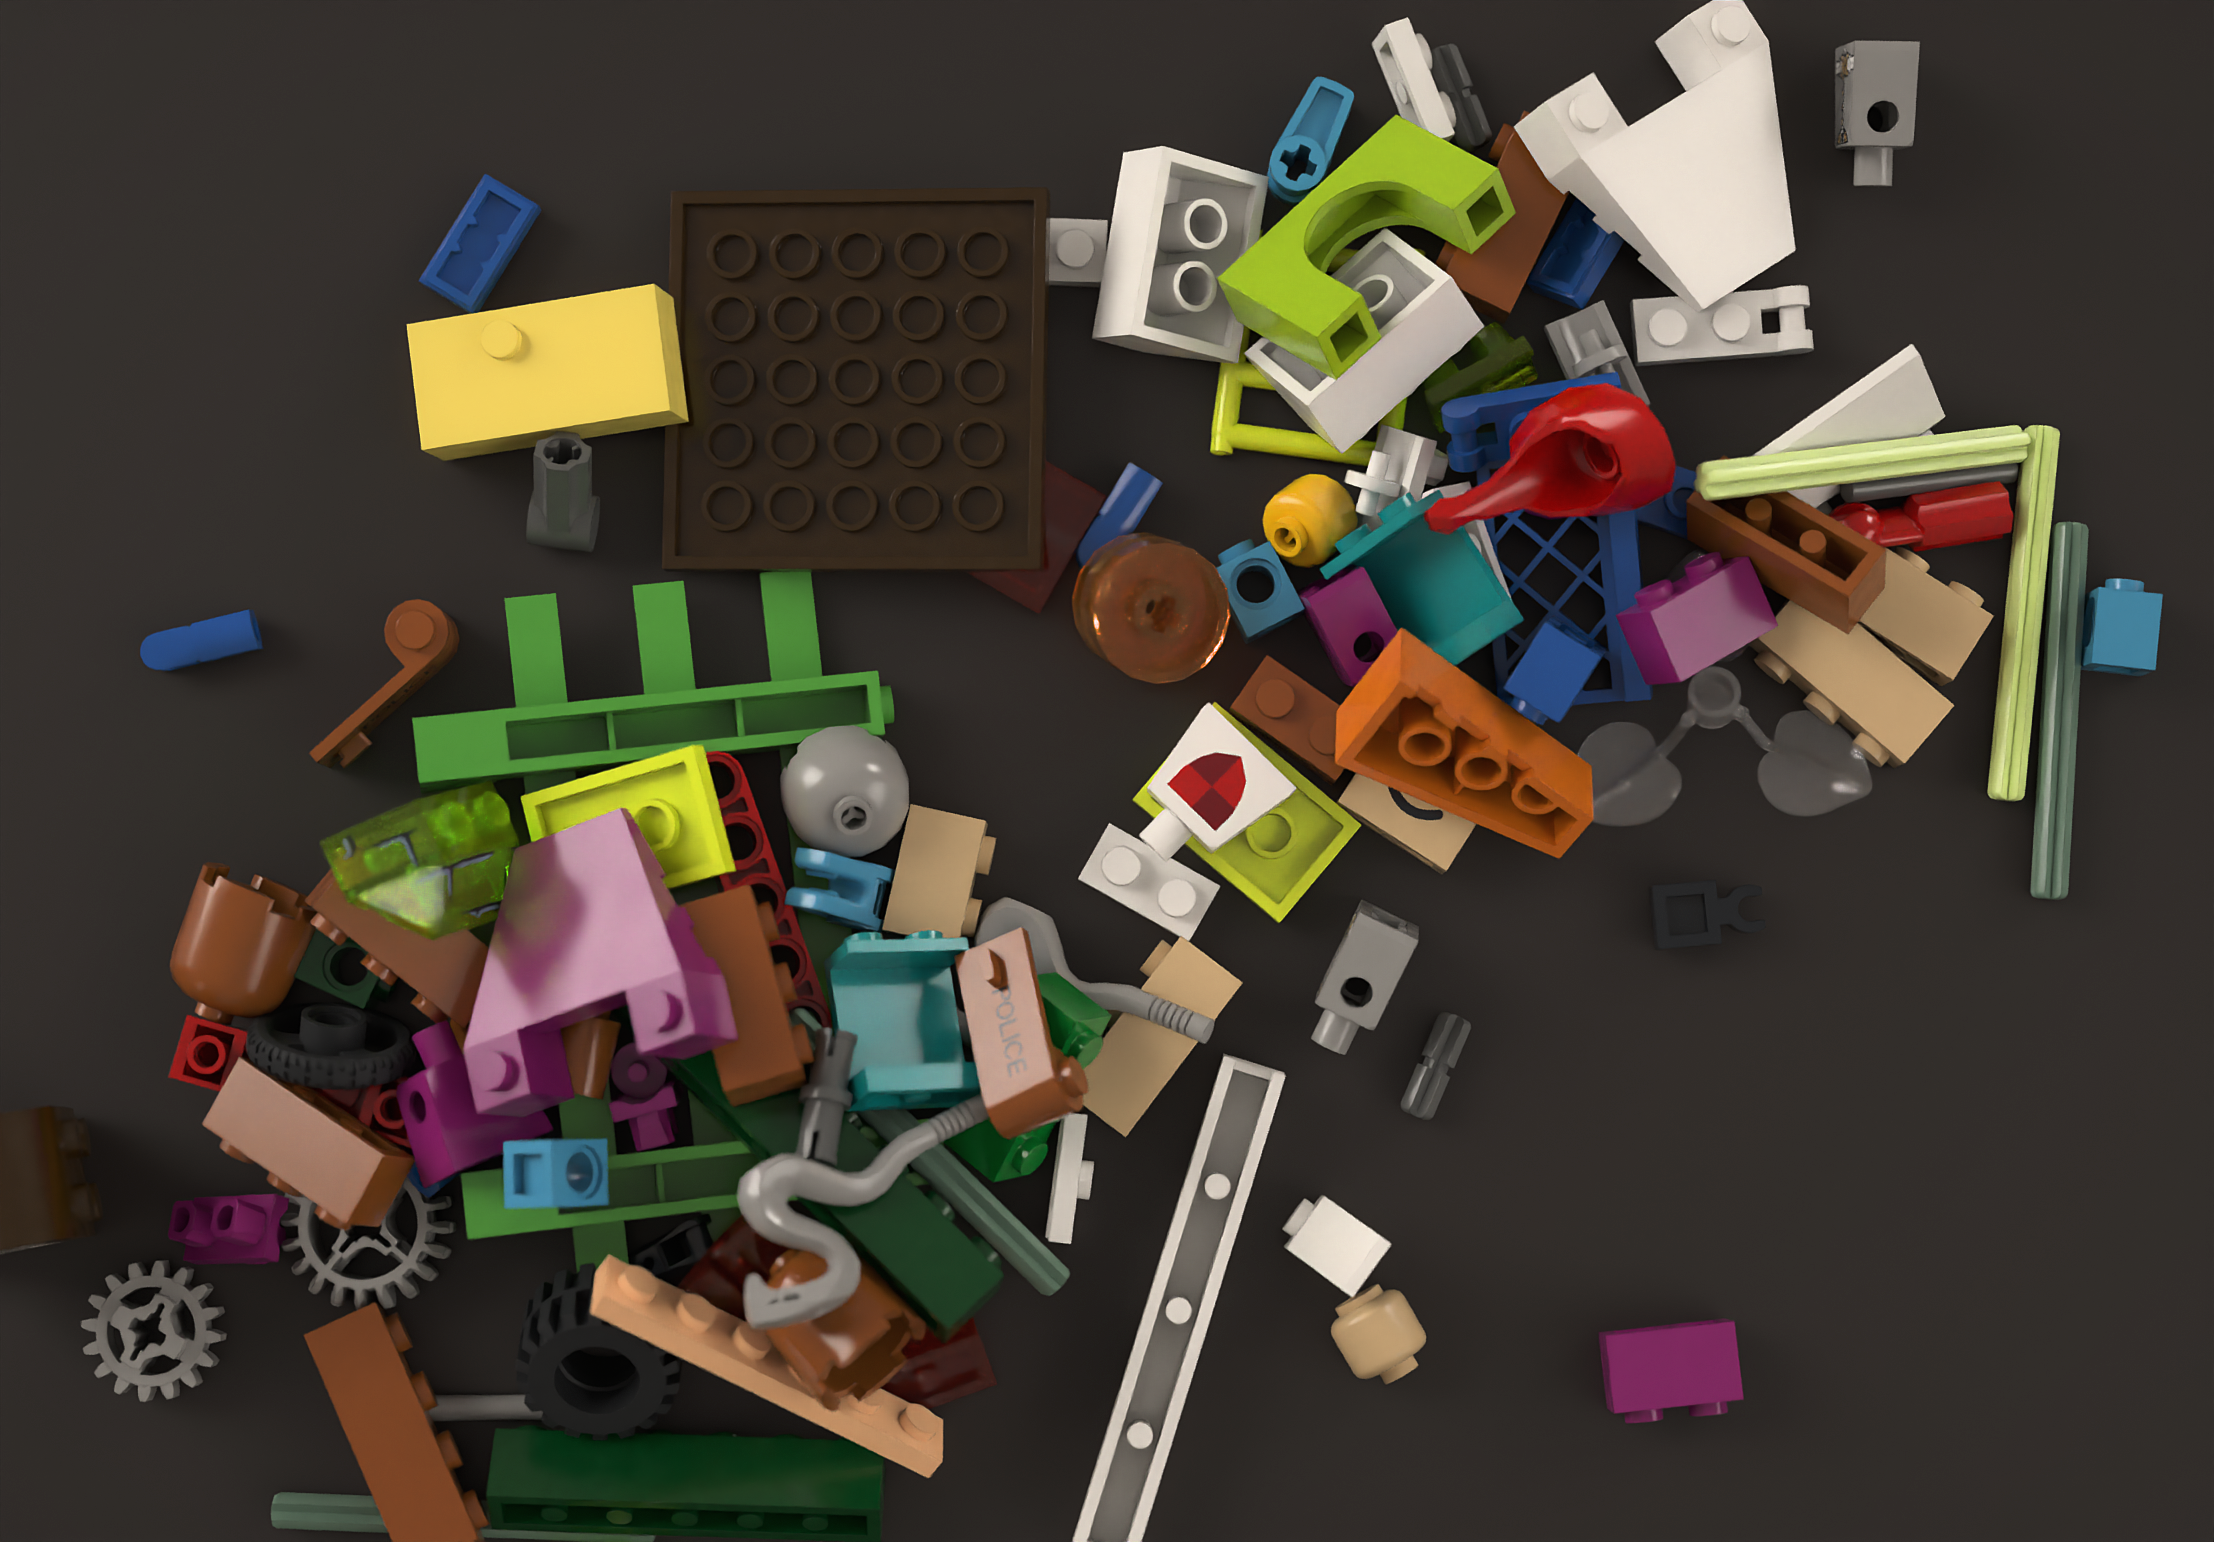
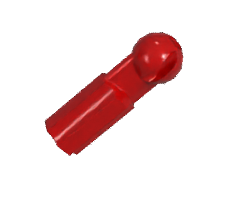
M2000 481L1912 494L1906 500H1902L1901 506L1877 510L1864 502H1845L1831 510L1828 514L1829 517L1883 548L1907 544L1914 552L2002 538L2004 534L2011 533L2013 524V512L2009 503V493Z

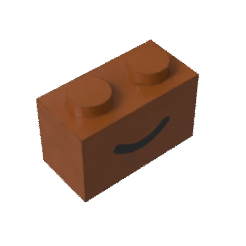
M1266 655L1231 705L1228 713L1331 786H1333L1345 769L1335 764L1336 715L1340 705Z

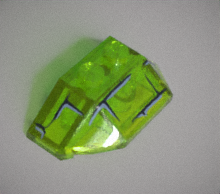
M491 780L414 800L321 841L320 844L347 903L363 910L371 907L390 922L434 941L497 921L514 850L519 847V838L510 821L508 807L498 795Z

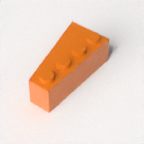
M1402 627L1337 709L1335 764L1558 859L1563 856L1593 821L1592 765Z

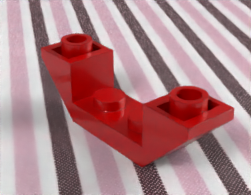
M187 1015L168 1077L220 1092L238 1058H249L246 1051L248 1030ZM402 1076L390 1083L376 1086L370 1085L365 1089L332 1090L313 1088L389 1141L411 1148L396 1095L397 1086L410 1079V1077Z

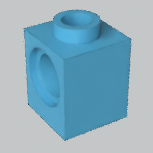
M1248 539L1218 555L1222 565L1213 569L1211 578L1246 644L1303 615L1305 608L1270 541L1255 547L1252 539ZM1250 571H1258L1265 574L1272 583V595L1261 603H1250L1244 600L1237 590V581L1243 574Z
M2106 579L2105 588L2098 587L2086 593L2081 670L2143 676L2155 671L2163 594L2144 592V582L2130 579Z
M607 1139L503 1142L505 1208L608 1205Z

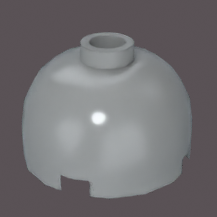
M851 725L828 727L806 737L796 747L798 753L790 760L787 769L784 766L780 776L781 803L794 832L812 849L830 852L846 858L862 857L884 847L900 831L909 810V778L895 747L888 741L885 743L879 737L870 735L867 729Z

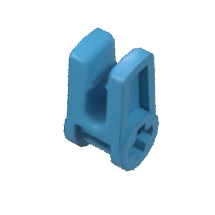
M1316 77L1311 83L1279 141L1272 150L1267 172V177H1269L1268 188L1273 196L1282 203L1293 206L1299 204L1324 181L1351 111L1354 93L1350 89L1324 77ZM1296 160L1305 162L1307 164L1306 172L1302 173L1297 181L1286 177L1287 168H1291Z
M797 847L794 859L796 865L799 868L805 869L807 875L827 878L828 890L792 887L787 891L784 904L824 917L827 922L882 934L884 920L879 919L886 885L887 883L893 884L896 870L869 862L849 859L830 852Z

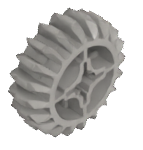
M394 1143L405 1151V1146ZM406 1177L381 1222L382 1227L379 1234L383 1237L371 1234L355 1241L359 1236L355 1229L358 1225H352L349 1230L340 1229L339 1237L331 1247L333 1252L330 1255L322 1243L319 1231V1217L314 1212L318 1205L303 1194L301 1197L292 1196L287 1193L284 1195V1197L289 1198V1202L301 1205L299 1214H284L280 1219V1225L285 1227L298 1226L299 1237L284 1240L282 1249L287 1252L302 1248L306 1256L295 1262L291 1269L295 1275L304 1274L312 1268L317 1270L318 1274L312 1279L308 1290L313 1294L321 1293L331 1282L334 1283L331 1294V1304L334 1306H343L348 1300L351 1290H354L356 1310L372 1304L373 1291H376L378 1300L384 1309L394 1307L397 1298L395 1285L398 1286L407 1298L416 1297L420 1291L417 1282L412 1276L414 1273L427 1281H433L439 1275L437 1269L426 1260L427 1256L431 1255L436 1258L445 1259L451 1254V1248L445 1244L435 1242L434 1239L436 1233L447 1234L456 1231L455 1222L450 1220L437 1221L436 1210L447 1209L454 1205L453 1197L428 1198L412 1185L408 1177ZM406 1191L412 1198L417 1213L418 1227L413 1247L406 1242L408 1238L401 1233L395 1221L396 1211L404 1200L402 1196ZM367 1247L375 1248L385 1256L391 1255L401 1263L397 1268L380 1277L359 1276L344 1269L352 1259L357 1258Z

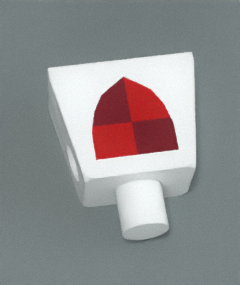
M1208 702L1201 709L1148 786L1147 792L1164 810L1139 836L1165 862L1191 836L1212 854L1286 801L1297 788Z

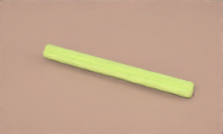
M2012 425L1703 462L1696 468L1697 479L1694 481V487L1696 492L1701 493L1705 500L1711 501L2023 462L2028 457L2027 447L2031 444V439L2028 433H2023L2020 426Z
M2031 425L2023 431V433L2029 434L2031 444L2027 447L2028 457L2023 462H2020L1987 791L1990 798L2000 801L2015 802L2022 800L2025 796L2060 432L2057 428L2043 425Z

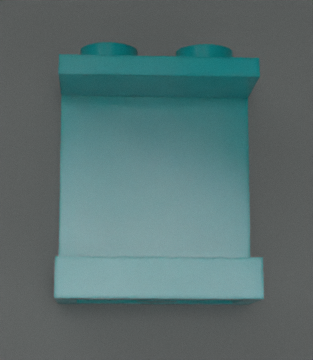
M1440 490L1431 493L1417 502L1409 492L1377 513L1384 523L1377 529L1371 531L1366 523L1336 542L1334 545L1340 555L1323 566L1320 571L1327 580L1352 565L1363 566L1396 630L1399 631L1402 627L1454 666H1457L1524 621V618L1463 526L1450 535L1429 529L1423 514L1440 498H1444Z
M926 930L912 933L904 939L883 940V935L879 932H862L845 938L844 943L824 961L834 1036L836 1037L837 1029L858 1036L857 1044L854 1047L847 1091L853 1094L851 1108L847 1111L955 1107L979 1093L982 1094L976 1062H965L950 970V966L955 963L954 956L969 950L967 937L943 938V933L940 931Z

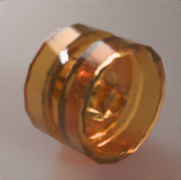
M1146 532L1118 536L1095 550L1078 574L1072 597L1075 626L1088 649L1129 677L1155 684L1184 680L1205 667L1224 643L1231 617L1228 590L1215 566L1190 547L1170 538ZM1154 600L1155 607L1150 614L1145 613L1149 602Z

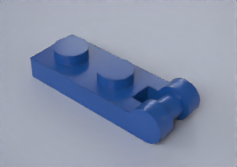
M1618 372L1461 397L1446 402L1441 408L1443 427L1445 431L1451 433L1452 441L1447 445L1450 468L1457 472H1472L1482 468L1486 462L1510 459L1509 440L1532 409L1571 387L1608 383L1621 389ZM1494 422L1495 431L1477 434L1476 429L1481 424Z

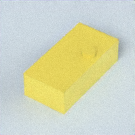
M655 284L407 324L421 449L443 461L535 447L537 440L551 437L556 431L577 433L580 439L689 422L674 301L672 296Z

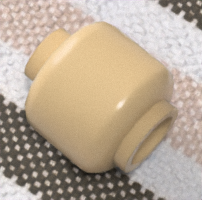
M1377 1283L1334 1308L1339 1317L1331 1326L1332 1337L1351 1370L1358 1378L1369 1379L1380 1374L1386 1385L1419 1366L1413 1355L1424 1346L1426 1334L1406 1298L1400 1291L1396 1289L1383 1291Z

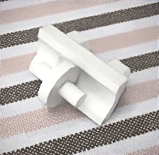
M1381 425L1366 473L1348 470L1344 481L1345 483L1362 488L1355 509L1358 518L1356 529L1367 523L1371 531H1374L1384 524L1377 514L1382 509L1409 492L1417 502L1421 499L1425 484L1436 486L1443 480L1448 465V456L1436 449L1437 441L1397 428Z

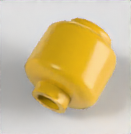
M1308 474L1294 480L1274 495L1266 505L1262 520L1264 533L1267 540L1271 542L1275 552L1283 560L1294 566L1310 568L1324 563L1337 553L1338 549L1334 544L1356 529L1358 523L1357 512H1355L1356 506L1349 492L1337 481L1326 475Z

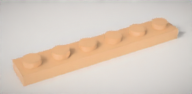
M608 1255L596 1270L590 1314L922 1476L930 1478L943 1462V1419L935 1416L926 1407L919 1404H911L879 1388L860 1402L849 1393L838 1399L840 1401L839 1409L831 1412L823 1408L768 1339L763 1329H752L748 1321H743L712 1306L703 1297L697 1294L686 1293L654 1277L648 1270L640 1266L629 1265L611 1255Z

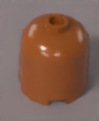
M207 862L203 864L171 955L170 968L172 977L182 992L198 1001L194 1010L198 1015L220 1024L231 1025L234 1016L258 1018L263 1014L273 1012L282 1005L296 977L294 975L316 930V927L310 921L318 912L304 901L308 897L307 895L258 874H254L251 884L248 885L227 878L230 866Z
M796 1248L790 1249L772 1265L770 1269L772 1277L766 1286L771 1289H783L817 1280L827 1271V1261L812 1252ZM854 1249L852 1250L855 1252L860 1263V1279L856 1290L847 1301L813 1319L786 1327L763 1329L768 1339L823 1408L831 1412L839 1409V1398L851 1393L860 1402L885 1385L907 1363V1358L900 1351L912 1336L915 1340H921L925 1335V1321Z

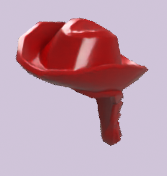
M1608 383L1567 388L1529 412L1509 440V461L1493 473L1488 481L1467 490L1462 495L1440 498L1432 507L1424 512L1423 517L1431 531L1450 535L1459 527L1471 521L1488 520L1498 515L1521 509H1527L1548 517H1599L1632 511L1644 507L1671 492L1676 470L1671 444L1663 426L1640 397Z

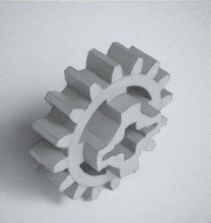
M169 1260L155 1261L151 1275L148 1274L142 1262L129 1264L128 1269L129 1281H126L125 1278L117 1273L110 1274L105 1280L112 1293L109 1296L104 1294H93L90 1296L88 1301L100 1312L98 1317L83 1320L81 1323L82 1328L96 1332V1341L86 1345L83 1351L85 1355L101 1354L104 1361L94 1372L97 1378L112 1373L119 1376L115 1383V1393L119 1395L127 1393L135 1384L138 1385L139 1401L146 1402L153 1400L157 1386H160L166 1399L174 1398L180 1395V1379L191 1388L203 1382L201 1374L196 1368L198 1365L206 1367L217 1366L219 1358L209 1351L208 1348L210 1343L226 1340L227 1333L218 1329H212V1320L224 1314L225 1310L223 1306L207 1307L204 1299L210 1295L214 1287L211 1283H206L193 1288L190 1282L193 1278L194 1269L191 1267H182L173 1277L170 1276ZM142 1288H161L160 1292L154 1295L151 1303L142 1306L137 1302L126 1300L131 1294ZM186 1305L189 1307L194 1319L195 1334L188 1331L183 1314ZM160 1317L161 1321L158 1329L166 1334L165 1340L149 1344L147 1340L150 1331L142 1326L143 1322ZM114 1327L119 1329L125 1348L122 1355L115 1343ZM165 1354L172 1359L183 1361L166 1373H147L149 1367L155 1364L158 1356Z

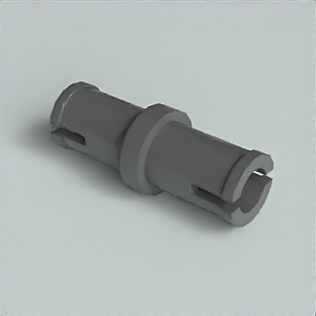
M820 1028L816 1030L815 1034L816 1044L813 1055L815 1061L812 1062L809 1084L801 1086L799 1101L805 1104L795 1154L813 1161L820 1160L821 1164L828 1167H835L843 1111L850 1110L853 1094L847 1091L854 1047L857 1044L858 1036L837 1029L836 1037L831 1036V1028Z

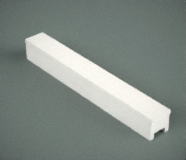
M1223 1053L1072 1542L1142 1541L1285 1080V1072Z

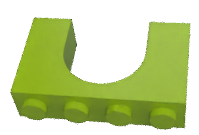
M1396 114L1226 269L1217 280L1238 322L1337 380L1381 339L1363 295L1326 274L1332 260L1345 246L1363 234L1378 228L1392 225H1412L1424 228L1472 255L1516 212L1498 168Z

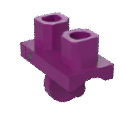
M633 1041L623 1046L614 1056L611 1065V1075L618 1090L609 1102V1107L614 1122L625 1119L629 1120L638 1152L675 1142V1134L680 1132V1127L674 1106L678 1105L684 1093L683 1084L674 1075L667 1077L668 1069L655 1056L639 1054L637 1041Z
M277 1194L197 1197L194 1198V1201H176L172 1210L168 1236L171 1240L186 1244L183 1261L196 1265L266 1264L268 1262H278L280 1246L286 1240V1231L280 1226L279 1222L288 1209L289 1198Z

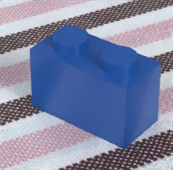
M1553 615L1544 622L1503 688L1515 696L1510 706L1538 724L1543 725L1549 717L1560 723L1608 649Z

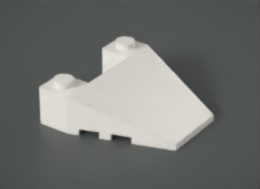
M1712 0L1687 15L1654 41L1686 92L1629 127L1594 73L1548 99L1514 126L1547 180L1562 194L1570 191L1596 214L1593 221L1605 232L1610 234L1615 231L1641 254L1637 260L1697 313L1796 251L1769 41L1743 0Z

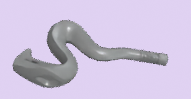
M1003 897L990 904L981 915L974 935L975 947L1023 927L1029 934L1037 975L1057 972L1104 1010H1119L1134 1014L1201 1043H1206L1210 1038L1214 1028V1019L1195 1013L1185 1007H1180V1005L1146 993L1131 985L1080 981L1069 970L1056 925L1049 915L1008 897ZM956 1007L962 1044L973 1048L966 1013Z
M979 1093L929 1119L927 1122H923L921 1125L897 1136L879 1153L872 1164L862 1172L845 1173L799 1155L785 1153L758 1165L740 1179L738 1202L743 1216L754 1231L772 1242L815 1253L826 1259L828 1269L821 1278L783 1289L768 1288L758 1275H749L745 1281L744 1304L746 1317L752 1329L786 1327L821 1316L847 1301L859 1283L860 1263L846 1240L833 1229L792 1211L787 1205L788 1198L800 1196L827 1204L847 1206L872 1201L888 1190L908 1162L938 1143L945 1141V1139L947 1140L966 1130V1128L968 1129L989 1118L982 1094Z

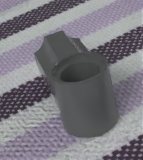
M556 431L551 437L537 440L533 455L534 490L527 518V543L529 545L591 553L596 542L600 515L599 496L592 495V447L586 445L577 433Z

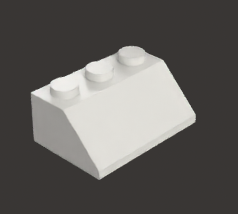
M1165 146L1123 153L1092 339L1145 353L1231 364L1238 363L1244 325L1237 321L1217 278L1259 240L1269 177Z
M1386 227L1331 275L1332 278L1363 295L1381 336V339L1343 375L1335 380L1265 337L1259 339L1244 353L1254 367L1304 422L1341 454L1357 440L1364 437L1378 421L1404 398L1411 395L1426 378L1451 356L1459 352L1484 327L1453 278Z
M1911 344L1753 456L1934 435L1930 428L1941 421L1945 414L1921 356L1913 344ZM1840 485L1786 492L1828 515L1832 508L1827 501L1840 493Z

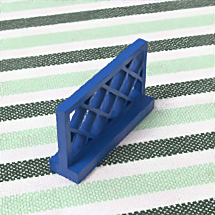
M1509 459L1486 462L1482 468L1476 470L1478 485L1491 478V469L1501 468ZM1526 509L1503 514L1508 520L1497 533L1495 517L1483 520L1501 571L1514 582L1508 589L1510 596L1512 597L1520 587L1549 611L1526 639L1513 629H1510L1492 641L1497 697L1510 706L1515 696L1512 697L1510 692L1503 689L1510 678L1509 669L1524 651L1528 650L1544 622L1554 615L1597 643L1599 642L1595 637L1607 625L1609 650L1606 651L1603 657L1610 662L1612 688L1591 690L1583 688L1573 705L1651 700L1653 697V686L1645 684L1616 618L1617 614L1637 603L1634 595L1644 588L1637 509L1597 517V523L1589 516L1568 517L1549 541L1519 518ZM1577 518L1595 531L1599 537L1600 551L1584 570L1554 547ZM1513 524L1543 547L1520 576L1500 561L1497 543ZM1548 552L1578 576L1555 604H1552L1525 581ZM1600 560L1603 586L1589 576ZM1583 581L1604 598L1605 615L1590 633H1587L1560 610ZM1506 635L1519 645L1518 649L1509 659Z

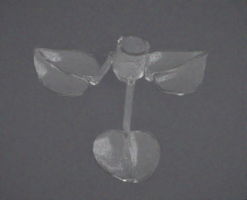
M1700 550L1691 552L1676 565L1665 580L1669 579L1671 583H1674L1686 576L1683 567L1705 554ZM1750 643L1744 645L1743 647L1718 660L1717 662H1729L1734 660L1747 649ZM1713 664L1699 671L1692 678L1686 702L1688 711L1681 716L1679 723L1657 748L1653 736L1646 728L1631 722H1612L1595 730L1585 740L1578 753L1579 757L1592 765V823L1612 827H1627L1650 822L1660 817L1672 806L1681 790L1682 778L1678 769L1664 757L1676 747L1685 733L1695 723L1705 728L1716 729L1727 725L1733 719L1738 720L1757 745L1769 751L1760 761L1757 770V779L1761 791L1767 801L1776 809L1789 815L1799 817L1822 815L1866 797L1872 789V780L1863 754L1852 745L1853 739L1836 722L1831 726L1819 719L1811 711H1792L1785 714L1776 726L1774 740L1769 739L1751 718L1748 708L1739 705L1741 688L1737 678L1727 669L1715 667Z

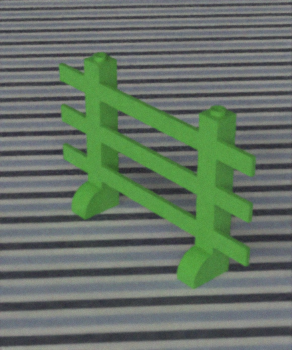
M765 572L759 574L771 677L770 682L696 689L684 581L633 585L644 695L568 702L556 593L504 598L516 708L412 718L421 793L448 791L490 784L497 780L524 777L526 795L576 780L575 772L618 768L692 745H703L705 753L720 751L731 756L779 751L782 774L784 766L787 769L790 760L798 753L796 747L806 737L828 727L855 725L867 729L870 735L881 739L885 735L884 724L894 723L892 691L890 685L880 686L878 671L822 675L811 572ZM786 816L794 887L828 890L827 878L807 875L805 869L799 868L796 865L794 859L797 847L812 848L797 836ZM713 877L668 891L678 906L718 894V887ZM797 909L798 925L831 1014L824 961L844 943L845 938L852 935L851 928L827 922L824 917ZM808 1010V1014L817 1021L814 1014ZM833 1022L831 1036H834ZM609 1077L603 1099L574 1094V1099L559 1104L563 1140L607 1139L608 1205L505 1208L504 1168L461 1173L468 1239L572 1227L577 1273H579L581 1264L594 1263L596 1269H598L608 1255L629 1264L624 1220L700 1211L701 1215L709 1214L712 1223L707 1227L715 1246L722 1245L725 1251L723 1255L707 1263L711 1305L743 1321H748L744 1304L745 1281L751 1274H756L761 1279L756 1231H754L742 1214L738 1202L740 1179L762 1163L689 1090L688 1099L694 1146L617 1155L614 1123L609 1107V1102L611 1101ZM855 1112L863 1124L860 1132L877 1149L882 1144L888 1146L889 1144ZM920 1119L917 1121L920 1124H922L923 1122H927L929 1119ZM909 1164L906 1165L909 1170L906 1177L915 1186L929 1184ZM795 1196L789 1197L787 1201L798 1199Z

